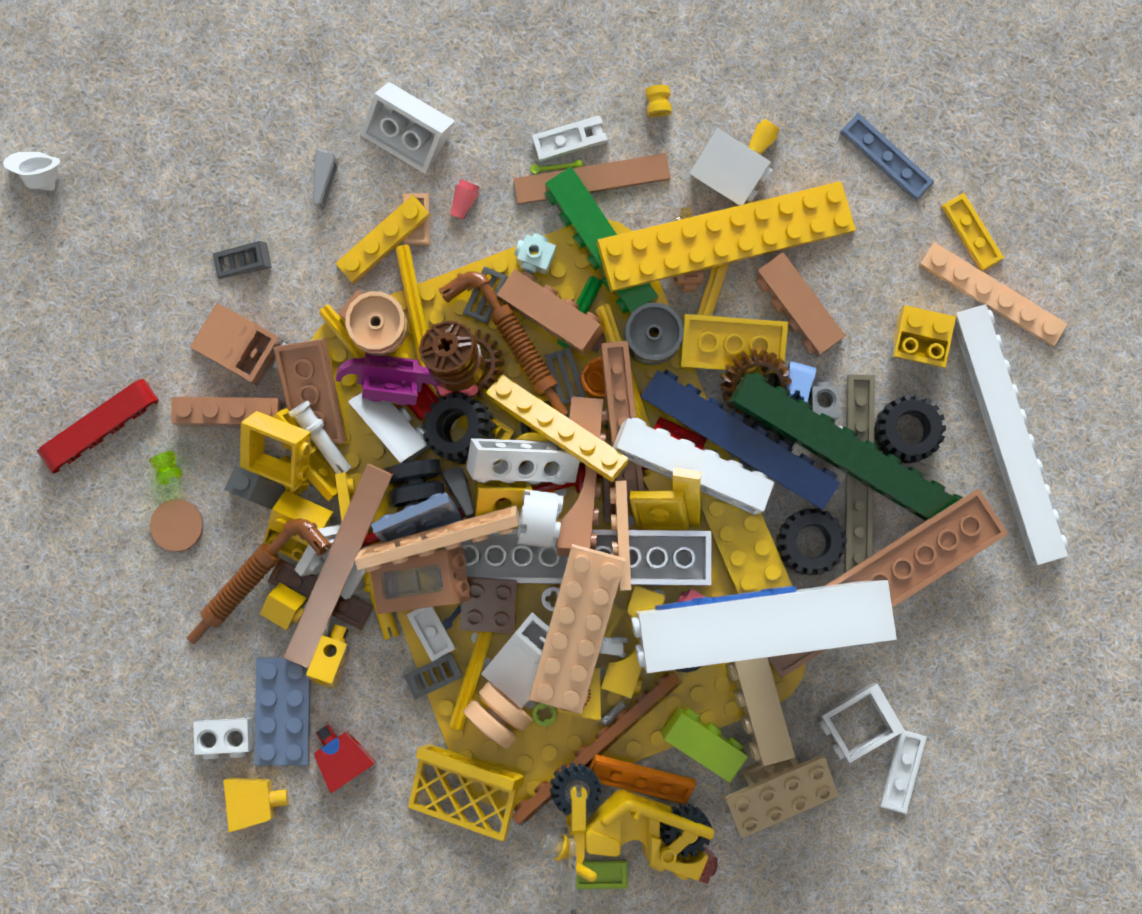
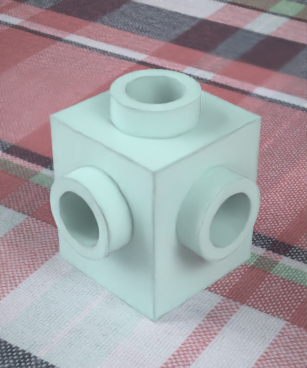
M526 234L524 241L519 240L514 255L518 256L517 264L521 265L520 268L528 273L535 274L537 271L547 275L556 253V245L548 243V239L542 235L533 234V236Z

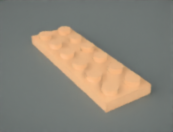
M517 505L361 548L355 558L357 570L366 569V572L380 569L383 563L390 561L393 564H400L409 560L408 556L419 554V557H425L435 553V549L444 546L446 550L461 546L462 541L472 539V542H479L487 539L488 534L498 532L499 535L515 531L514 527L519 526L520 515Z
M572 544L529 700L582 713L624 568L625 558Z

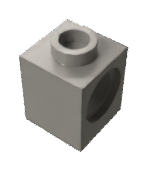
M831 382L815 383V387H811L809 393V404L813 406L812 411L818 415L824 413L834 420L839 419V386H831ZM819 395H825L829 398L830 405L828 408H823L818 404Z

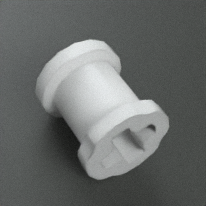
M550 587L542 594V604L550 611H553L554 607H551L550 602H546V596H550L552 591H556L558 596L559 588Z

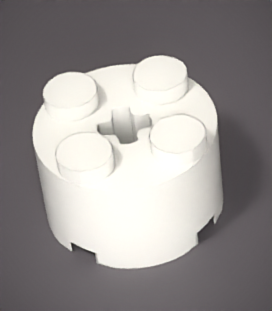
M524 490L522 497L524 506L520 509L517 544L547 548L555 546L556 539L559 538L561 523L556 521H558L559 512L561 513L563 496H558L555 493Z

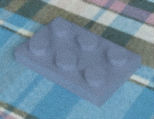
M445 492L443 494H434L428 500L419 504L408 505L402 511L393 515H384L378 521L372 523L371 526L374 534L382 542L458 522L463 520V517L458 507Z

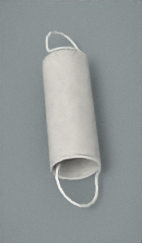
M622 701L618 702L599 721H602L605 726L610 725L615 720V717L628 706Z

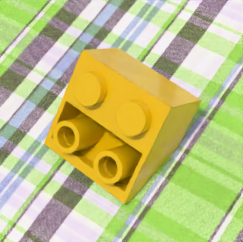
M904 305L898 311L895 325L893 357L946 368L956 316Z
M285 490L272 508L263 544L270 545L282 532L284 524L292 519L302 518L309 520L311 523H316L317 529L329 527L333 511ZM292 535L278 552L299 562L309 544L305 539L302 540L299 535Z

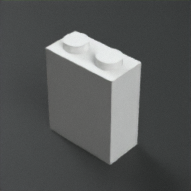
M717 128L689 174L736 204L744 205L745 203H752L758 193L755 190L759 181L765 182L773 169L769 167L771 161Z

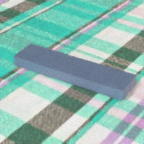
M859 113L840 131L849 142L915 201L934 183L926 173Z

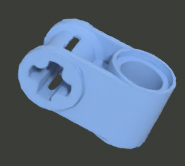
M790 361L788 365L790 373L787 377L792 379V383L786 385V388L791 393L789 397L791 398L793 395H796L797 401L803 400L808 402L816 367Z

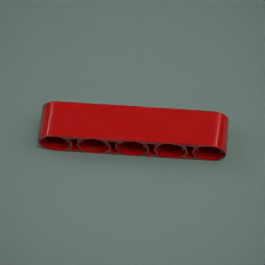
M139 379L43 444L37 450V453L50 472L55 474L66 463L69 465L81 457V453L86 449L90 448L91 450L103 442L102 438L110 433L113 435L125 426L124 423L131 418L136 419L145 413L147 407L153 403L155 405L158 404L159 399L146 380Z

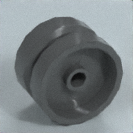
M648 303L638 307L631 313L626 323L624 341H628L629 354L636 361L644 365L657 366L668 362L675 356L683 340L684 327L681 318L672 308L663 303ZM651 330L653 333L658 332L659 335L657 337H651L649 335V331Z

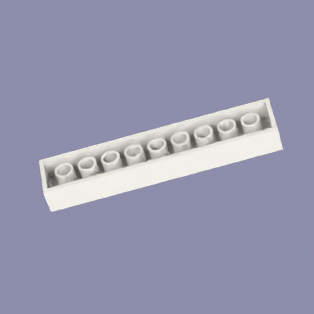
M518 529L504 535H499L498 532L488 534L487 539L479 542H472V539L462 541V545L459 546L463 547L468 577L517 580V583L561 584L568 557L557 556L558 539H556V545L550 548L517 544ZM592 530L593 534H597L596 551L613 555L612 542H617V531ZM629 530L631 585H711V531Z

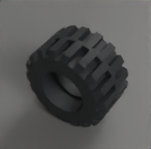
M449 393L447 398L439 397L438 404L433 402L429 406L432 410L430 413H425L424 417L427 418V422L422 424V428L426 430V433H423L424 440L429 441L426 445L436 455L454 463L465 464L468 460L471 438L495 439L496 434H493L492 430L496 429V423L490 421L494 418L493 414L487 411L489 408L484 404L462 393H458V395ZM466 415L468 419L467 432L462 439L453 442L450 435L452 424L457 418Z
M905 395L887 404L877 416L878 421L874 425V428H877V432L874 433L875 439L878 438L880 442L877 444L880 447L879 449L883 448L886 451L884 453L886 456L887 454H892L901 461H904V463L918 462L931 456L932 453L940 448L939 444L945 438L942 435L946 431V425H942V421L945 418L943 414L939 415L937 412L940 408L937 405L932 406L930 404L931 400L928 398L921 399L920 395H914L913 397ZM910 414L920 420L923 426V437L917 444H908L899 437L896 425L899 417L902 415Z
M807 508L785 519V522L779 528L780 532L776 538V541H778V546L776 547L777 551L781 554L782 562H785L789 569L795 570L799 574L818 575L832 570L842 560L840 559L841 556L845 555L846 549L844 544L847 543V537L844 538L843 534L845 529L839 525L840 521L838 518H833L830 512L821 511L819 508ZM807 526L817 527L825 536L826 547L824 552L818 557H806L798 549V533Z

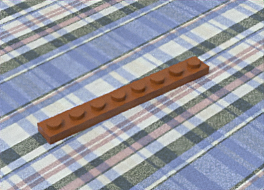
M674 672L670 675L667 673L663 674L655 682L657 686L650 693L646 690L635 700L637 704L631 710L626 708L615 717L617 722L610 728L606 726L595 735L597 740L589 747L587 744L582 746L574 754L576 759L571 763H574L576 766L580 763L586 768L587 766L589 767L595 754L602 755L680 686L682 681ZM565 762L559 768H557L556 771L560 773L562 771V766L565 765L566 768H569L570 765H568L567 762ZM543 781L535 788L534 792L536 794L531 799L527 800L525 798L514 807L516 812L512 815V819L517 825L523 826L552 800L550 793L552 786L550 782Z

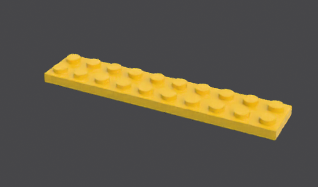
M839 181L598 239L596 244L610 292H615L845 235L856 231V227L842 182Z

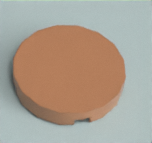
M179 499L165 501L156 508L151 516L150 531L152 538L160 547L166 550L176 552L188 550L199 541L203 534L202 514L195 505L188 501Z

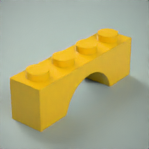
M634 586L626 612L634 618L637 617L636 611L655 609V605L668 604V602L664 601L665 595ZM638 637L636 645L640 644V637ZM636 647L627 657L618 661H608L600 688L631 699L633 693H639L643 679L639 678V675L644 667L639 666Z

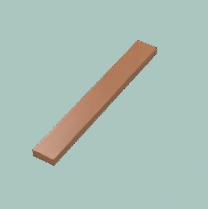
M369 463L366 465L283 658L309 668L320 638L325 632L355 563V558L362 547L393 474Z

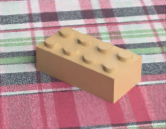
M768 657L726 664L729 678L735 681L737 690H733L736 704L743 708L745 715L740 717L744 732L750 734L752 742L748 743L752 759L754 758L761 765L767 766L795 758Z

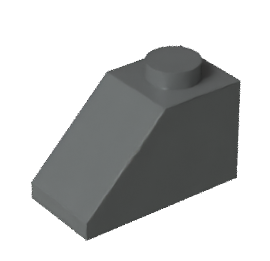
M235 465L224 490L272 510L286 489L280 484Z

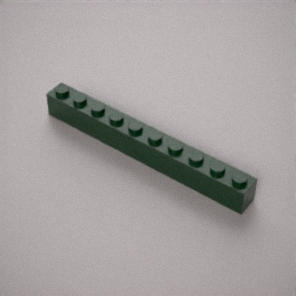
M754 372L753 374L743 375L728 403L924 521H927L963 498L960 495L954 493L950 495L945 492L946 487L934 480H931V482L922 478L924 474L913 467L907 469L902 466V461L892 454H887L886 456L879 452L880 447L868 440L863 442L856 438L858 434L847 427L841 429L834 424L835 420L824 413L818 415L813 412V406L803 400H798L797 402L790 398L791 393L780 386L774 388L767 384L768 379L759 373Z

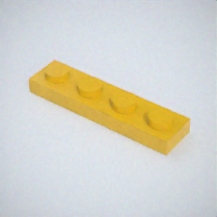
M411 195L335 264L355 284L432 215L414 195Z

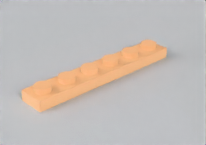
M935 242L932 243L919 264L983 305L986 304L991 310L1052 347L1055 346L1067 326V323Z

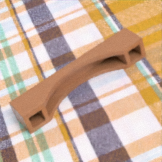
M571 397L569 419L605 442L606 433H601V425H607L608 414L607 409H603V399ZM585 465L586 474L578 500L571 510L559 521L561 525L557 541V556L569 557L572 544L596 550L597 534L592 533V525L598 524L599 508H594L595 499H600L601 483H596L597 474L599 473Z

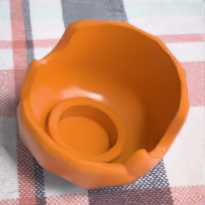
M600 356L594 358L583 367L580 374V383L583 390L590 396L604 398L606 396L602 359Z

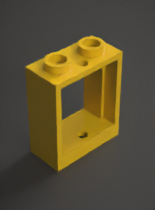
M256 411L241 422L240 467L294 489L301 482L307 480L310 475L311 432ZM265 436L292 446L291 464L264 453Z

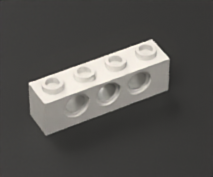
M471 438L466 468L473 480L483 483L490 480H501L505 483L526 481L531 484L552 482L557 485H564L566 482H576L580 461L548 441ZM502 460L499 464L494 465L496 461ZM527 460L524 465L519 466L523 461ZM552 461V463L549 466L545 467L547 463Z

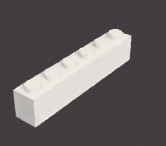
M628 418L621 424L613 448L628 457L629 461L673 479L674 468L700 471L701 492L754 515L764 512L774 485L773 481L767 479L766 474L743 469L741 463L733 460L725 461L719 458V454L714 451H702L696 448L695 444L689 440H677L671 437V433L660 428L655 430L646 426L647 423L641 419Z

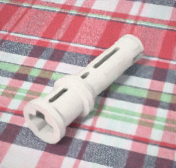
M307 400L290 411V417H294L302 429L311 432L312 441L335 473L347 472L351 465L348 464L323 429V420L318 419L309 407L310 402Z

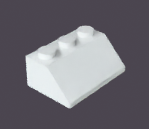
M388 82L374 94L360 135L426 174L447 141L455 121Z
M362 393L349 401L351 406L401 464L413 462L429 449L426 445L427 440H424L423 430L420 427L415 430L411 426L409 421L412 418L403 407L398 410L392 402H373L369 399L362 398Z

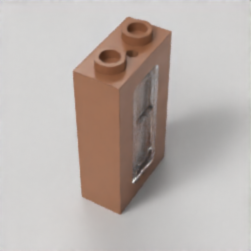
M463 547L437 550L435 553L425 557H419V554L408 556L409 560L403 563L393 564L390 561L383 563L380 569L371 571L377 614L470 601V586L467 581L466 559Z

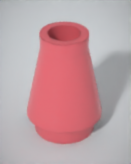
M460 179L459 184L455 185L450 215L464 220L479 196L478 190L480 187Z

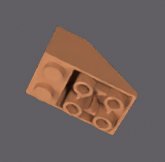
M216 303L190 348L258 386L275 358L273 347L280 346V342L284 343V341L256 323Z

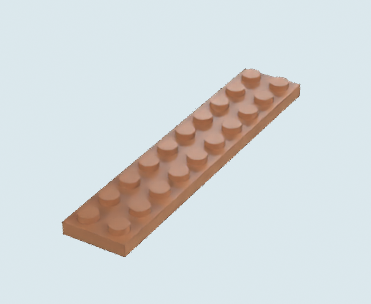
M978 488L825 586L859 581L888 580L893 608L1008 535V532ZM827 649L768 657V660L779 677L783 678Z

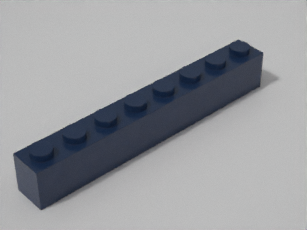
M667 369L663 373L657 370L642 394V399L756 470L766 474L769 478L814 506L824 510L840 484L839 481L835 480L838 476L837 474L825 467L822 471L813 466L814 460L803 453L799 457L790 452L792 447L780 439L775 443L767 438L769 432L757 425L754 428L746 425V418L735 411L731 415L722 410L724 405L714 398L710 397L707 401L699 396L701 390L689 383L686 387L678 383L679 377Z

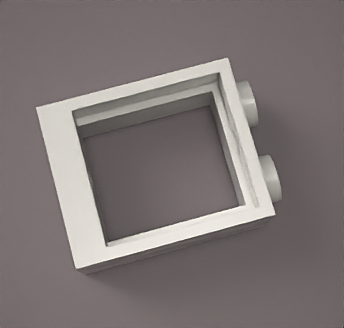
M877 683L869 684L818 714L822 720L818 722L821 730L826 737L831 735L835 742L832 745L835 754L839 760L844 758L848 763L853 762L905 731ZM869 696L887 729L849 751L830 717Z

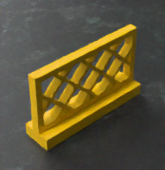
M432 744L418 747L415 758L419 760L408 808L502 842L506 841L518 789L523 786L525 776ZM426 764L433 766L438 775L437 778L428 782L424 774ZM451 773L456 774L462 784L453 791L445 777ZM440 780L447 794L437 799L431 785ZM475 781L481 783L486 792L485 795L476 799L469 786ZM464 788L471 803L461 808L454 793ZM423 789H426L432 801L427 806L417 803L419 792ZM498 790L509 793L507 804L503 807H500L493 794ZM447 797L450 798L456 810L452 814L445 813L439 803ZM486 797L489 798L495 809L494 812L485 816L478 803ZM472 805L480 818L475 823L468 821L463 810ZM495 814L498 815L502 823L500 832L492 830L487 820Z

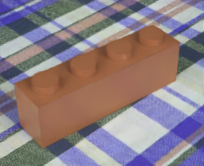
M783 252L757 270L755 274L757 286L762 292L767 291L773 298L771 300L772 306L778 313L783 312L788 318L786 322H788L789 329L794 334H800L804 340L802 346L808 354L812 355L814 353L818 357L846 336Z
M514 269L497 293L500 301L505 305L509 304L513 310L586 357L604 332L599 324L601 320L590 312H587L585 315L579 311V306L572 300L566 298L564 301L557 297L558 292L546 284L544 287L536 283L537 279L527 271L520 273Z
M172 397L171 423L176 426L241 427V422L256 411L273 417L277 412L283 410V401L279 398Z

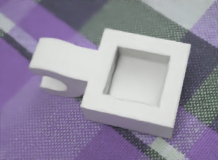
M603 637L599 653L625 658L626 653H623L622 644L628 643V639L624 637Z

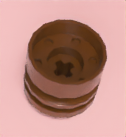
M444 321L435 324L426 331L420 341V358L432 377L442 388L448 391L465 390L476 384L483 375L486 365L484 353L467 326L458 321Z

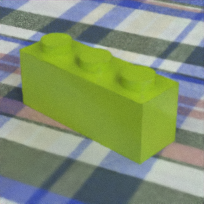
M678 706L660 732L663 739L730 783L748 758L743 749L745 745L732 736L730 739H727L721 735L723 731L715 724L709 722L706 725L700 721L701 716L692 709L687 708L685 711Z

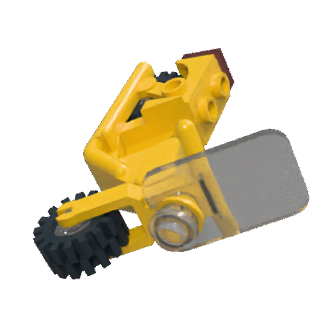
M569 763V768H566L564 765L561 767L562 771L560 773L558 771L555 772L554 776L556 778L555 780L551 779L550 782L552 786L550 793L557 808L566 815L567 828H562L561 836L556 831H551L549 835L546 834L541 843V850L544 851V857H553L555 861H561V902L566 914H576V874L589 882H594L597 879V874L582 864L585 850L589 854L617 857L620 855L621 847L625 843L638 840L642 842L641 849L649 862V866L657 871L664 872V869L673 872L680 879L688 880V878L706 884H708L710 877L715 875L718 867V858L711 850L703 847L704 843L709 845L710 840L714 836V829L706 815L697 806L695 808L693 804L688 803V806H686L684 803L679 804L680 808H676L675 805L671 807L625 789H619L586 820V811L590 810L592 813L595 810L593 805H599L600 800L598 797H602L600 789L602 786L597 776L588 766L586 768L580 763L578 766L574 763Z

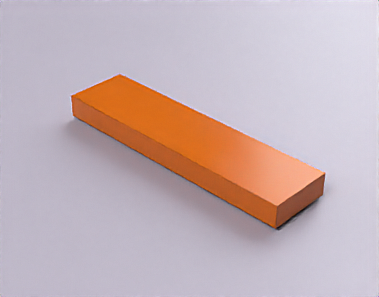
M595 754L589 766L601 784L684 804L687 803L696 787V781L693 778Z

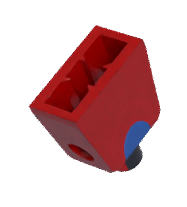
M328 724L316 732L324 747L316 751L314 757L330 793H333L377 763L349 731L337 737Z

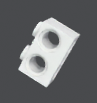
M252 718L193 722L194 755L203 754V759L219 758L221 753H229L230 758L246 757V752L253 750ZM234 731L242 734L243 742L241 745H236L232 742L231 735ZM208 732L213 733L216 737V743L213 747L208 746L205 742V735Z

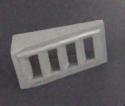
M316 150L313 200L316 207L323 210L339 163L335 155Z

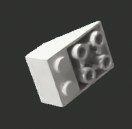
M533 612L481 673L521 709L529 701L549 628Z

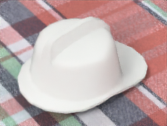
M17 152L5 159L4 167L18 174L27 188L48 191L55 189V181L58 179L57 166L60 164L59 158L40 152Z

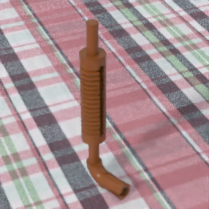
M469 271L464 274L459 273L454 280L439 288L440 294H444L442 297L447 303L465 290L470 291L474 287L477 290H481L493 309L489 317L494 325L497 326V330H500L499 333L503 334L502 338L505 339L504 341L507 343V346L510 347V351H513L512 354L516 355L515 359H518L517 362L523 368V372H526L525 375L529 376L527 379L531 381V385H534L533 388L537 395H545L553 409L564 416L569 414L554 390L559 385L553 375H550V370L547 371L549 369L548 366H545L546 363L543 362V358H540L541 355L537 354L538 350L535 349V345H532L533 342L530 341V337H527V332L524 333L525 329L522 328V324L517 320V316H514L515 313L509 304L502 306L489 285L491 281L484 274L477 271Z
M302 518L292 519L284 524V529L270 545L261 544L254 551V554L238 569L235 575L222 587L219 593L202 609L200 614L203 619L187 636V640L195 644L211 626L219 627L229 617V614L245 599V596L264 578V575L280 560L277 552L292 535H299L302 540L305 539L318 556L325 554L328 551L325 547L330 549L332 544L317 529L316 523H311L309 520Z

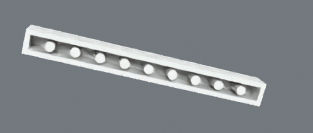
M986 304L955 313L953 315L956 316L954 329L1031 566L1040 565L1067 557L1068 543L1065 536L1061 535L1058 527L1060 518L1057 511L1053 510L1050 499H1052L1051 490L1043 481V466L1041 461L1036 459L1033 450L1035 449V441L1033 436L1028 434L1025 425L1027 424V416L1024 410L1020 409L1017 401L1019 399V392L1016 385H1012L1009 376L1011 374V367L1006 359L1004 360L1001 351L1003 343L1001 337L996 335L993 327L995 324L994 315L991 310H988Z

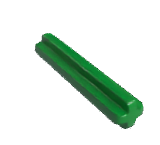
M594 276L588 278L576 302L579 306L578 310L585 315L589 311L602 285V281ZM557 339V344L561 347H570L561 340Z

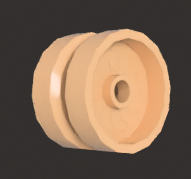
M370 291L359 295L350 304L346 312L345 326L350 338L363 352L372 356H384L395 352L403 344L407 336L408 322L401 305L391 295L384 292ZM381 320L379 326L374 327L372 325L375 321L379 323V321Z
M487 682L480 690L479 695L489 707L487 708L482 703L472 700L463 712L482 733L508 750L517 737L516 733L507 724L509 723L514 728L524 731L532 721V718L496 686Z

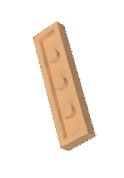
M615 481V487L610 488V504H616V515H611L612 531H617V542H612V554L625 558L619 582V591L631 590L627 484L626 481Z

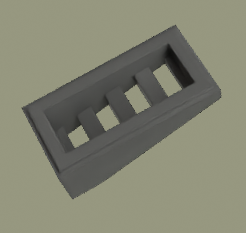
M256 241L213 253L218 279L272 268L266 242ZM255 250L257 252L258 262L256 260ZM246 252L249 254L250 265H246L244 254ZM237 254L240 264L238 268H236L234 255ZM228 256L230 270L223 272L222 263L225 268L223 257Z
M456 467L443 471L442 477L466 518L475 517L473 501L463 468Z
M453 653L404 675L415 700L463 677ZM444 662H447L453 675L449 678L442 666ZM437 666L443 679L441 682H438L432 669ZM425 671H428L434 684L430 687L423 675ZM416 675H418L424 688L420 692L413 679Z

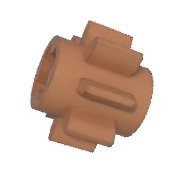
M703 270L673 277V283L675 286H681V292H694V289H697V285H702Z

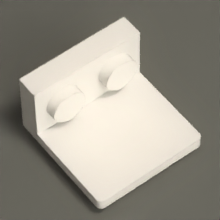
M331 526L318 530L328 542L333 544L340 526ZM308 545L295 571L301 577L320 574L330 549L325 547L328 551L318 556L314 549ZM354 563L342 590L341 596L344 599H349L366 572V569L357 570L356 563Z

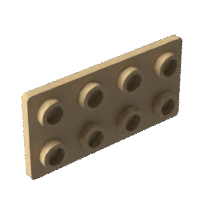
M821 754L800 764L797 763L795 758L767 766L757 763L741 770L748 787L727 795L725 800L741 838H744L836 798L838 792L826 758Z

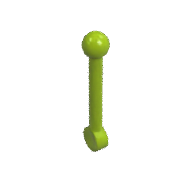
M578 159L574 163L549 166L533 164L530 167V171L532 174L537 175L542 171L567 169L571 166L572 168L583 167L584 163Z

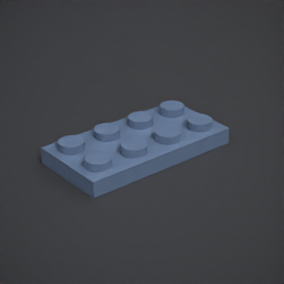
M256 658L254 765L257 766L309 765L310 680L306 676L308 668L285 658Z

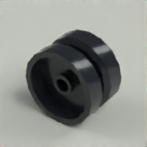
M439 459L407 462L382 469L393 474L389 486L402 485L386 493L388 507L419 504L428 500L434 494L445 493L442 482H426V480L434 479L441 474Z

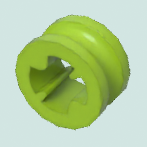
M538 703L533 709V719L538 725L549 726L556 719V709L554 706ZM547 706L551 709L549 713H552V717L541 721L538 718L540 714L537 715V710H543Z

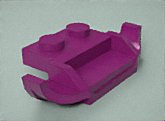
M365 353V358H353L344 362L336 373V381L341 382L342 378L348 374H357V384L362 385V398L373 402L388 401L399 405H416L417 392H421L422 383L434 386L436 394L441 395L437 389L438 383L432 377L429 370L418 365V360L372 356Z

